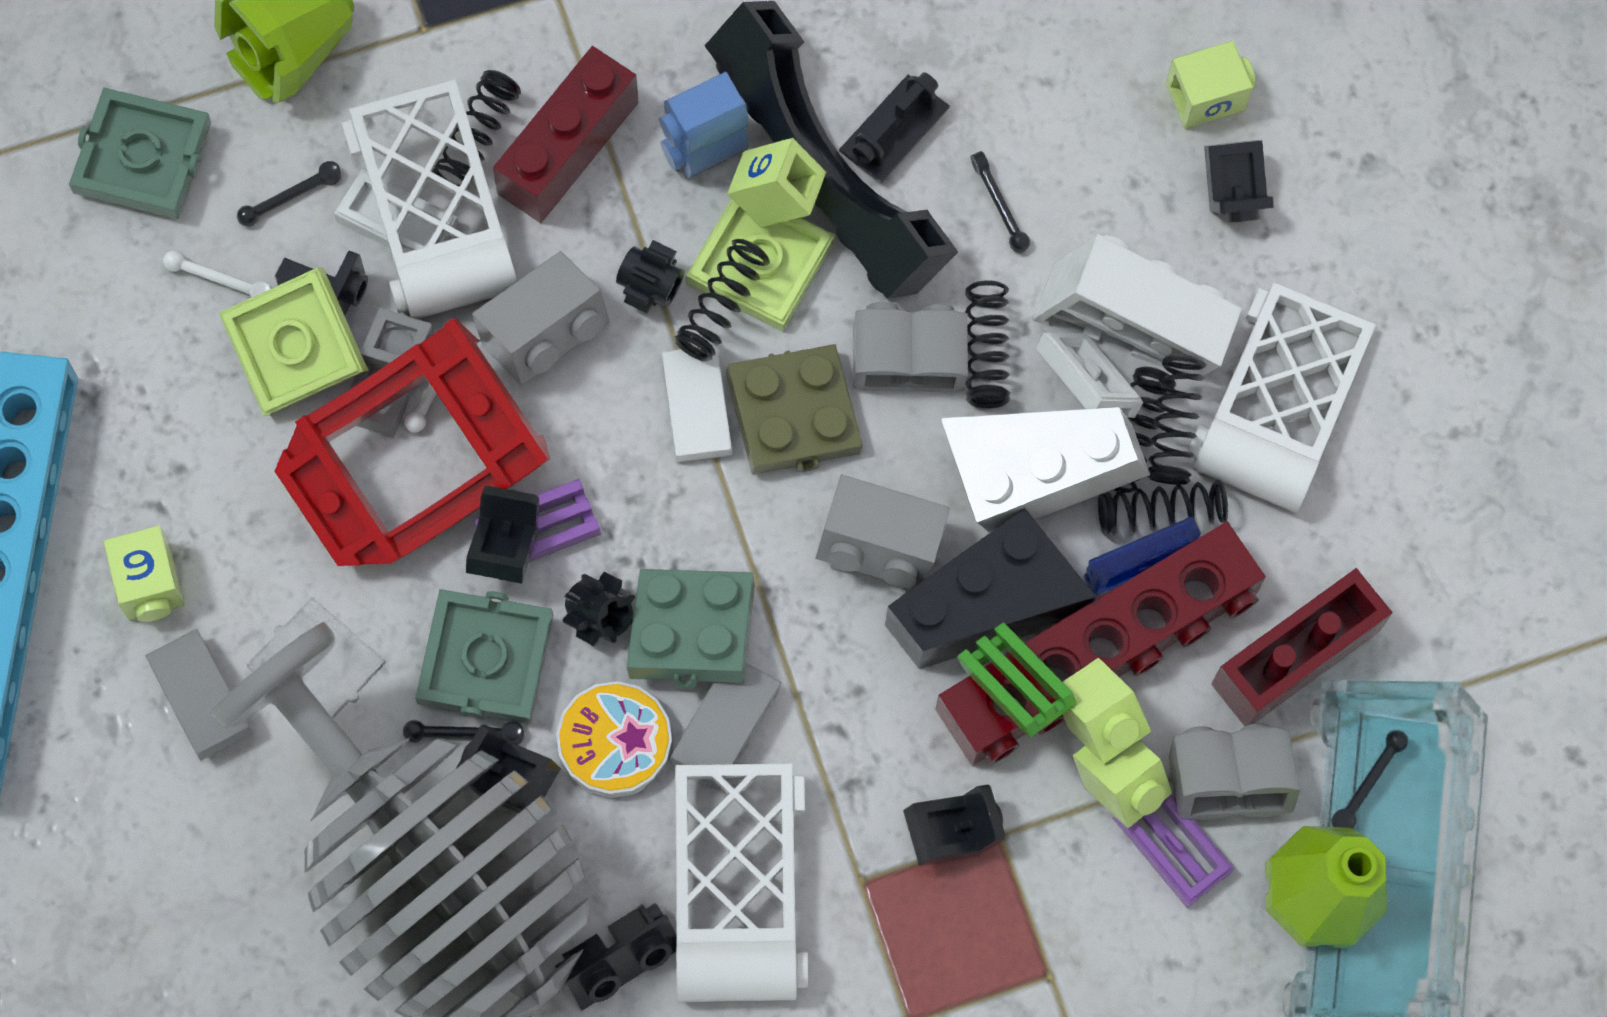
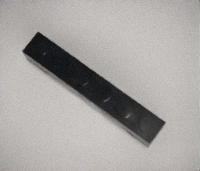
M775 1L742 2L704 45L715 60L717 71L719 74L727 72L741 98L746 103L745 106L748 114L754 121L762 125L774 143L794 138L826 171L815 205L821 208L832 222L840 242L855 254L865 268L871 285L882 293L886 299L918 294L958 253L957 249L928 210L907 212L877 194L848 166L828 138L810 101L801 70L798 51L805 41Z

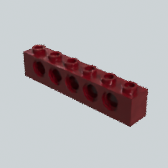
M1226 521L1024 644L1047 667H1059L1069 677L1097 658L1103 661L1118 677H1121L1130 670L1135 676H1139L1164 659L1161 652L1179 641L1182 647H1187L1201 639L1212 629L1209 622L1224 613H1227L1230 619L1235 618L1254 606L1259 601L1256 594L1266 576L1229 522ZM1190 581L1203 582L1210 588L1212 598L1197 600L1191 597L1185 589V583ZM1144 609L1155 610L1164 618L1165 626L1160 629L1147 628L1141 624L1137 613ZM1095 638H1106L1114 643L1118 650V655L1112 658H1101L1092 652L1089 642ZM1009 652L1004 655L1051 704L1056 701ZM992 663L984 667L1020 703L1032 718L1040 713ZM969 676L940 693L935 710L972 766L986 758L990 764H994L1013 753L1020 746L1017 739L1025 735V733L1010 717H1004L995 711L992 705L993 699ZM1063 715L1039 731L1038 734H1044L1064 721Z

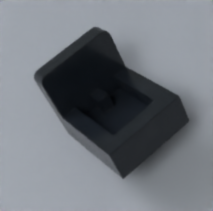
M1262 140L1204 146L1210 211L1220 214L1226 213L1227 222H1243L1260 219L1259 209L1274 208L1273 196L1267 195Z
M350 250L347 252L336 276L333 277L326 274L344 316L350 305L356 307L361 302L368 285V276L365 275L360 254ZM284 257L275 274L277 284L280 285L313 270V268Z
M485 486L483 488L480 498V517L466 557V573L520 584L523 583L538 533L539 497L537 495L492 486Z
M485 724L479 727L472 741L465 747L461 760L456 767L458 768L479 751H483L498 759L487 772L469 786L479 797L515 770L528 783L501 806L520 813L539 796L542 795L545 798L561 770L551 758L507 741L494 728Z
M989 784L976 786L962 796L913 803L903 810L919 866L976 857L1005 839L1002 812L995 802Z

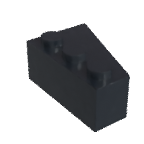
M1024 508L888 605L885 626L919 669H923L957 658V655L966 649L973 653L978 649L976 642L983 636L991 640L996 636L994 628L1003 622L1017 636L1021 635V637L1038 632L1040 628L1062 621L1092 603L1096 596Z

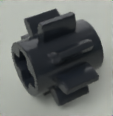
M652 240L649 248L644 247L643 250L633 246L623 259L616 277V283L625 287L623 290V294L626 295L624 303L648 314L652 305L656 306L659 304L663 307H668L675 298L684 277V270L675 266L677 260L674 258L677 251L655 240Z
M603 572L599 580L583 574L581 575V581L573 585L564 596L566 598L565 609L567 615L562 619L563 623L576 629V637L592 646L598 642L599 637L615 643L617 642V637L623 634L633 622V607L631 603L635 599V595L622 589V580L607 572Z

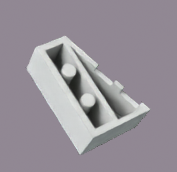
M1097 234L1054 263L1032 320L1049 326L1051 318L1055 317L1085 328L1083 334H1087L1097 344L1101 334L1134 346L1131 356L1163 367L1161 364L1162 359L1169 355H1185L1199 358L1207 364L1203 369H1174L1204 376L1221 367L1242 308L1226 300V296L1220 290L1208 285H1196L1179 276L1178 271L1170 264L1158 260H1148L1130 251V246L1123 240L1113 236ZM1173 361L1182 364L1198 365L1196 363L1187 361Z
M1119 407L942 419L976 521L989 533L1024 508L1036 520L1150 475L1132 423Z

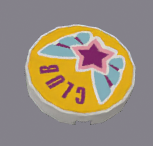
M619 681L595 684L576 695L563 711L556 733L560 762L569 776L587 792L607 798L632 796L647 788L646 786L652 783L657 776L659 777L667 767L672 749L669 717L658 699L640 686Z

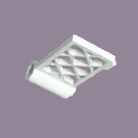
M456 79L349 108L352 120L341 122L351 156L362 153L399 279L389 281L397 312L409 311L411 318L421 319L494 298L517 282L509 250L503 237ZM449 96L454 117L444 134L416 120L427 101ZM415 105L410 115L399 111V109ZM387 113L405 124L391 149H388L369 138L364 119ZM457 126L463 145L451 139ZM412 127L439 142L425 168L397 154ZM446 146L468 158L470 169L460 187L432 172ZM373 150L386 157L379 169ZM393 161L420 175L406 202L386 192L382 183ZM473 178L479 197L466 191ZM427 180L455 194L441 221L413 206ZM463 198L483 209L489 229L466 235L447 224ZM389 203L402 209L395 222ZM408 214L436 228L426 247L403 253L398 232ZM443 232L455 238L437 243Z
M1273 282L1269 292L1261 288L1258 289L1246 316V320L1255 323L1249 340L1211 427L1199 424L1195 433L1197 437L1192 440L1188 452H1192L1195 455L1193 458L1196 459L1193 470L1297 513L1312 482L1320 458L1376 324ZM1276 303L1298 311L1305 326L1281 334L1272 315ZM1266 328L1270 338L1261 340ZM1339 328L1359 337L1353 349L1333 355L1322 332ZM1311 336L1321 359L1297 367L1287 344ZM1276 348L1286 371L1262 379L1253 361V356ZM1347 363L1344 373L1342 374L1338 365ZM1327 369L1336 387L1335 394L1314 400L1303 377ZM1247 373L1251 383L1241 386ZM1292 381L1302 405L1278 412L1267 389ZM1256 393L1267 416L1249 421L1230 413V409L1234 400ZM1329 408L1323 420L1319 411ZM1308 415L1317 433L1313 447L1290 438L1284 422Z
M793 763L675 765L677 1002L796 1000L797 988H808V952H796L793 812H805V776H793ZM781 778V801L765 817L740 795L755 779ZM713 779L728 796L704 818L688 802L687 780ZM725 779H743V781L734 789ZM734 801L758 823L736 847L712 825ZM780 812L782 834L770 824ZM688 814L699 823L689 835ZM705 830L729 852L706 877L688 860V847ZM763 830L768 832L782 846V859L766 876L741 853ZM734 859L759 881L736 906L712 884ZM688 871L700 882L689 895ZM781 871L783 893L771 882ZM766 888L783 905V928H758L742 911ZM705 889L730 911L714 929H689L688 906ZM735 918L746 927L725 929Z

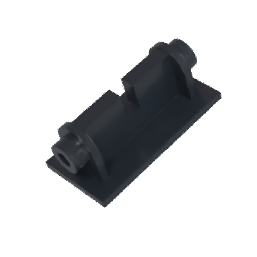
M926 72L921 73L919 77L907 74L840 147L839 152L879 183H882L950 108V105L935 94L936 89L939 87L937 81Z
M656 903L648 908L641 904L632 912L609 925L607 928L616 941L611 947L607 948L599 935L595 934L568 952L566 951L561 954L564 960L555 965L556 969L569 957L583 950L565 981V985L569 987L581 1011L596 1002L609 999L621 986L646 970L658 968L668 960L670 955L676 952V933L666 914L663 915Z

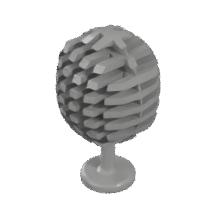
M325 622L316 625L292 641L244 679L216 705L211 715L222 727L233 728L258 713L268 704L275 705L334 777L329 782L311 821L346 794L355 802L352 807L321 831L304 849V873L311 870L366 825L372 831L373 836L349 855L348 858L335 867L308 892L312 912L317 911L329 900L333 899L386 855L395 865L394 868L320 930L328 947L409 882L420 895L339 962L346 972L352 976L433 909L444 922L366 986L364 990L379 1001L458 937L467 949L422 985L394 1012L403 1017L420 1016L483 965L491 975L442 1017H478L508 991L520 997V999L500 1017H530L560 992L583 950L569 957L545 979L539 968L541 963L589 923V900L586 898L574 906L529 944H526L520 933L584 879L585 875L580 859H576L556 874L511 913L507 914L499 902L572 841L566 828L562 824L489 885H486L477 872L553 808L542 795L539 796L464 858L454 845L522 789L528 781L514 770L439 830L430 819L487 772L498 759L483 751H479L413 803L404 794L436 769L462 743L437 738L386 779L379 775L376 769L401 750L410 738L370 749L364 754L359 751L303 682V676L331 651L336 640L333 631Z

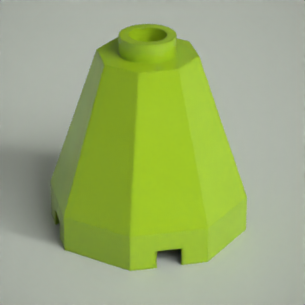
M215 0L214 28L220 40L230 36L235 48L226 53L235 71L258 98L266 100L272 97L273 102L280 103L301 89L351 29L354 3L353 0Z
M1303 826L1265 862V879L1268 877L1269 892L1266 893V911L1300 946L1317 947L1319 945L1333 946L1332 948H1350L1387 912L1385 855L1368 837L1352 828Z

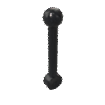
M982 151L972 154L971 162L973 168L981 176L1011 236L1009 238L1010 248L1017 253L1025 252L1030 246V238L1025 232L1019 230L990 172L985 154Z
M326 161L320 165L318 173L254 207L249 205L242 206L237 212L238 222L242 226H253L262 214L322 183L326 185L338 183L341 179L339 165L333 161Z
M411 720L404 725L403 736L405 739L410 738V742H418L423 737L473 739L479 727L424 726L418 720ZM512 721L504 724L502 728H494L503 738L516 745L521 744L524 739L523 727L518 722Z
M1392 730L1387 734L1385 738L1387 746L1345 809L1338 810L1332 816L1331 824L1333 827L1352 829L1355 827L1356 812L1396 752L1404 751L1407 748L1408 737L1403 731Z

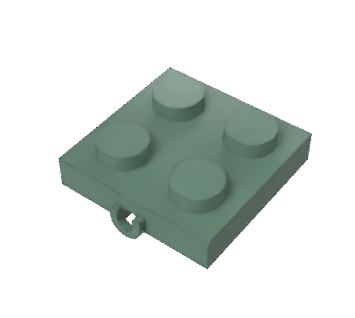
M103 87L90 126H83L79 133L78 146L81 151L69 182L72 192L178 219L192 177L197 175V163L202 160L200 154L211 125L209 114ZM86 135H89L88 141H85Z
M640 569L627 660L629 679L673 680L676 686L684 689L694 688L697 685V681L744 683L755 589L753 572ZM688 675L691 679L690 681H684L681 679V676Z
M439 589L415 696L417 704L458 711L461 716L473 714L478 719H483L484 716L531 724L553 620V610L551 608L511 602L506 594L495 591H488L486 596L483 597ZM491 599H499L501 602H494Z

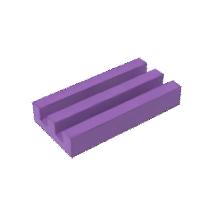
M580 479L537 495L539 497V513L569 501H575L572 505L538 517V533L580 516L584 523L536 541L529 562L601 535L599 524L593 515L591 505L585 496ZM479 517L473 519L475 527L477 526Z
M1172 794L1163 801L1161 807L1214 869L1210 874L1207 875L1155 812L1143 816L1142 819L1196 883L1192 888L1137 822L1127 828L1113 816L1112 819L1186 908H1189L1202 895L1209 892L1234 870L1232 865L1194 820L1179 818L1176 799Z

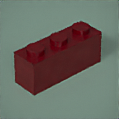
M592 45L493 166L497 194L539 223H542L638 104L637 74Z
M1355 568L1221 665L1211 685L1244 726L1255 724L1378 634L1393 612L1360 571Z

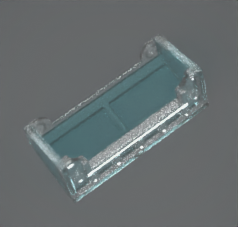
M1322 680L1320 699L1314 700L1311 709L1312 729L1314 733L1321 735L1323 743L1327 746L1320 826L1333 827L1331 824L1332 816L1338 810L1345 809L1387 746L1385 738L1390 731H1403L1408 737V745L1404 751L1396 752L1356 812V824L1353 828L1368 837L1385 855L1387 912L1350 948H1332L1333 946L1330 945L1308 947L1306 970L1299 971L1293 983L1288 982L1284 988L1285 1017H1464L1488 715L1459 682Z

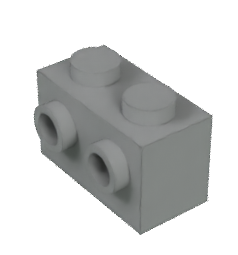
M562 251L556 253L472 313L482 346L521 386L537 374L545 373L551 369L559 358L580 343L593 339L600 332L601 328L609 323L601 290Z
M841 474L815 559L828 562L833 567L842 571H858L884 579L894 587L914 588L931 574L950 507Z

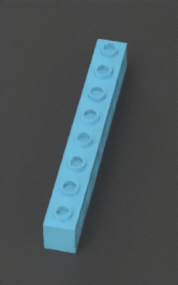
M1 351L0 517L15 515L16 519L10 529L0 533V568L5 569V576L0 582V795L79 380L67 358ZM25 409L36 410L35 416L28 423L23 425L12 424L14 417L20 411ZM19 461L26 462L25 469L19 476L11 479L2 478L3 471L8 465Z

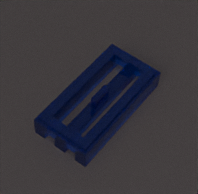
M1191 516L1089 560V566L1086 568L1087 573L1084 574V579L1093 593H1096V595L1127 582L1200 537L1201 532Z

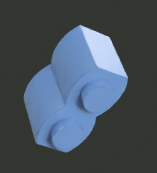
M723 72L664 101L665 115L659 118V122L666 139L662 140L660 144L669 165L674 171L682 168L686 177L691 178L748 149V138L745 130L749 122L747 109L727 72Z

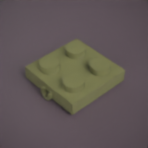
M836 344L795 352L788 350L784 354L779 355L772 353L768 357L727 365L726 376L752 475L797 466L799 472H807L817 468L821 461L861 453L863 444ZM811 460V463L803 465L802 463L804 461Z

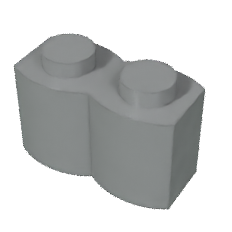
M889 302L872 303L867 305L866 309L856 311L853 324L854 388L874 391L912 389L925 392H954L965 389L968 378L967 313L954 311L952 306L940 303L926 305L921 308V311L909 312L899 310L896 304Z
M1263 723L1250 724L1243 727L1240 731L1233 733L1214 730L1206 726H1198L1173 737L1169 762L1179 818L1213 820L1236 814L1247 817H1270L1294 811L1300 787L1289 730L1271 727Z

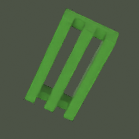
M1003 622L994 628L995 637L989 640L986 636H983L976 642L978 647L976 651L970 653L966 649L957 657L961 667L1016 725L1031 738L1076 705L1073 692ZM1006 649L1056 701L1051 704L1001 652ZM990 661L1040 713L1032 718L983 665Z

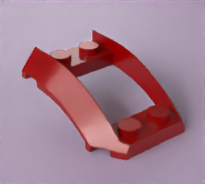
M452 318L446 322L443 328L422 343L414 345L342 395L295 421L297 425L288 448L283 449L274 472L337 566L393 564L480 509V498L485 486L509 489L551 459L544 436L537 435L477 346L480 340L457 318ZM428 380L486 466V469L389 532L329 442Z

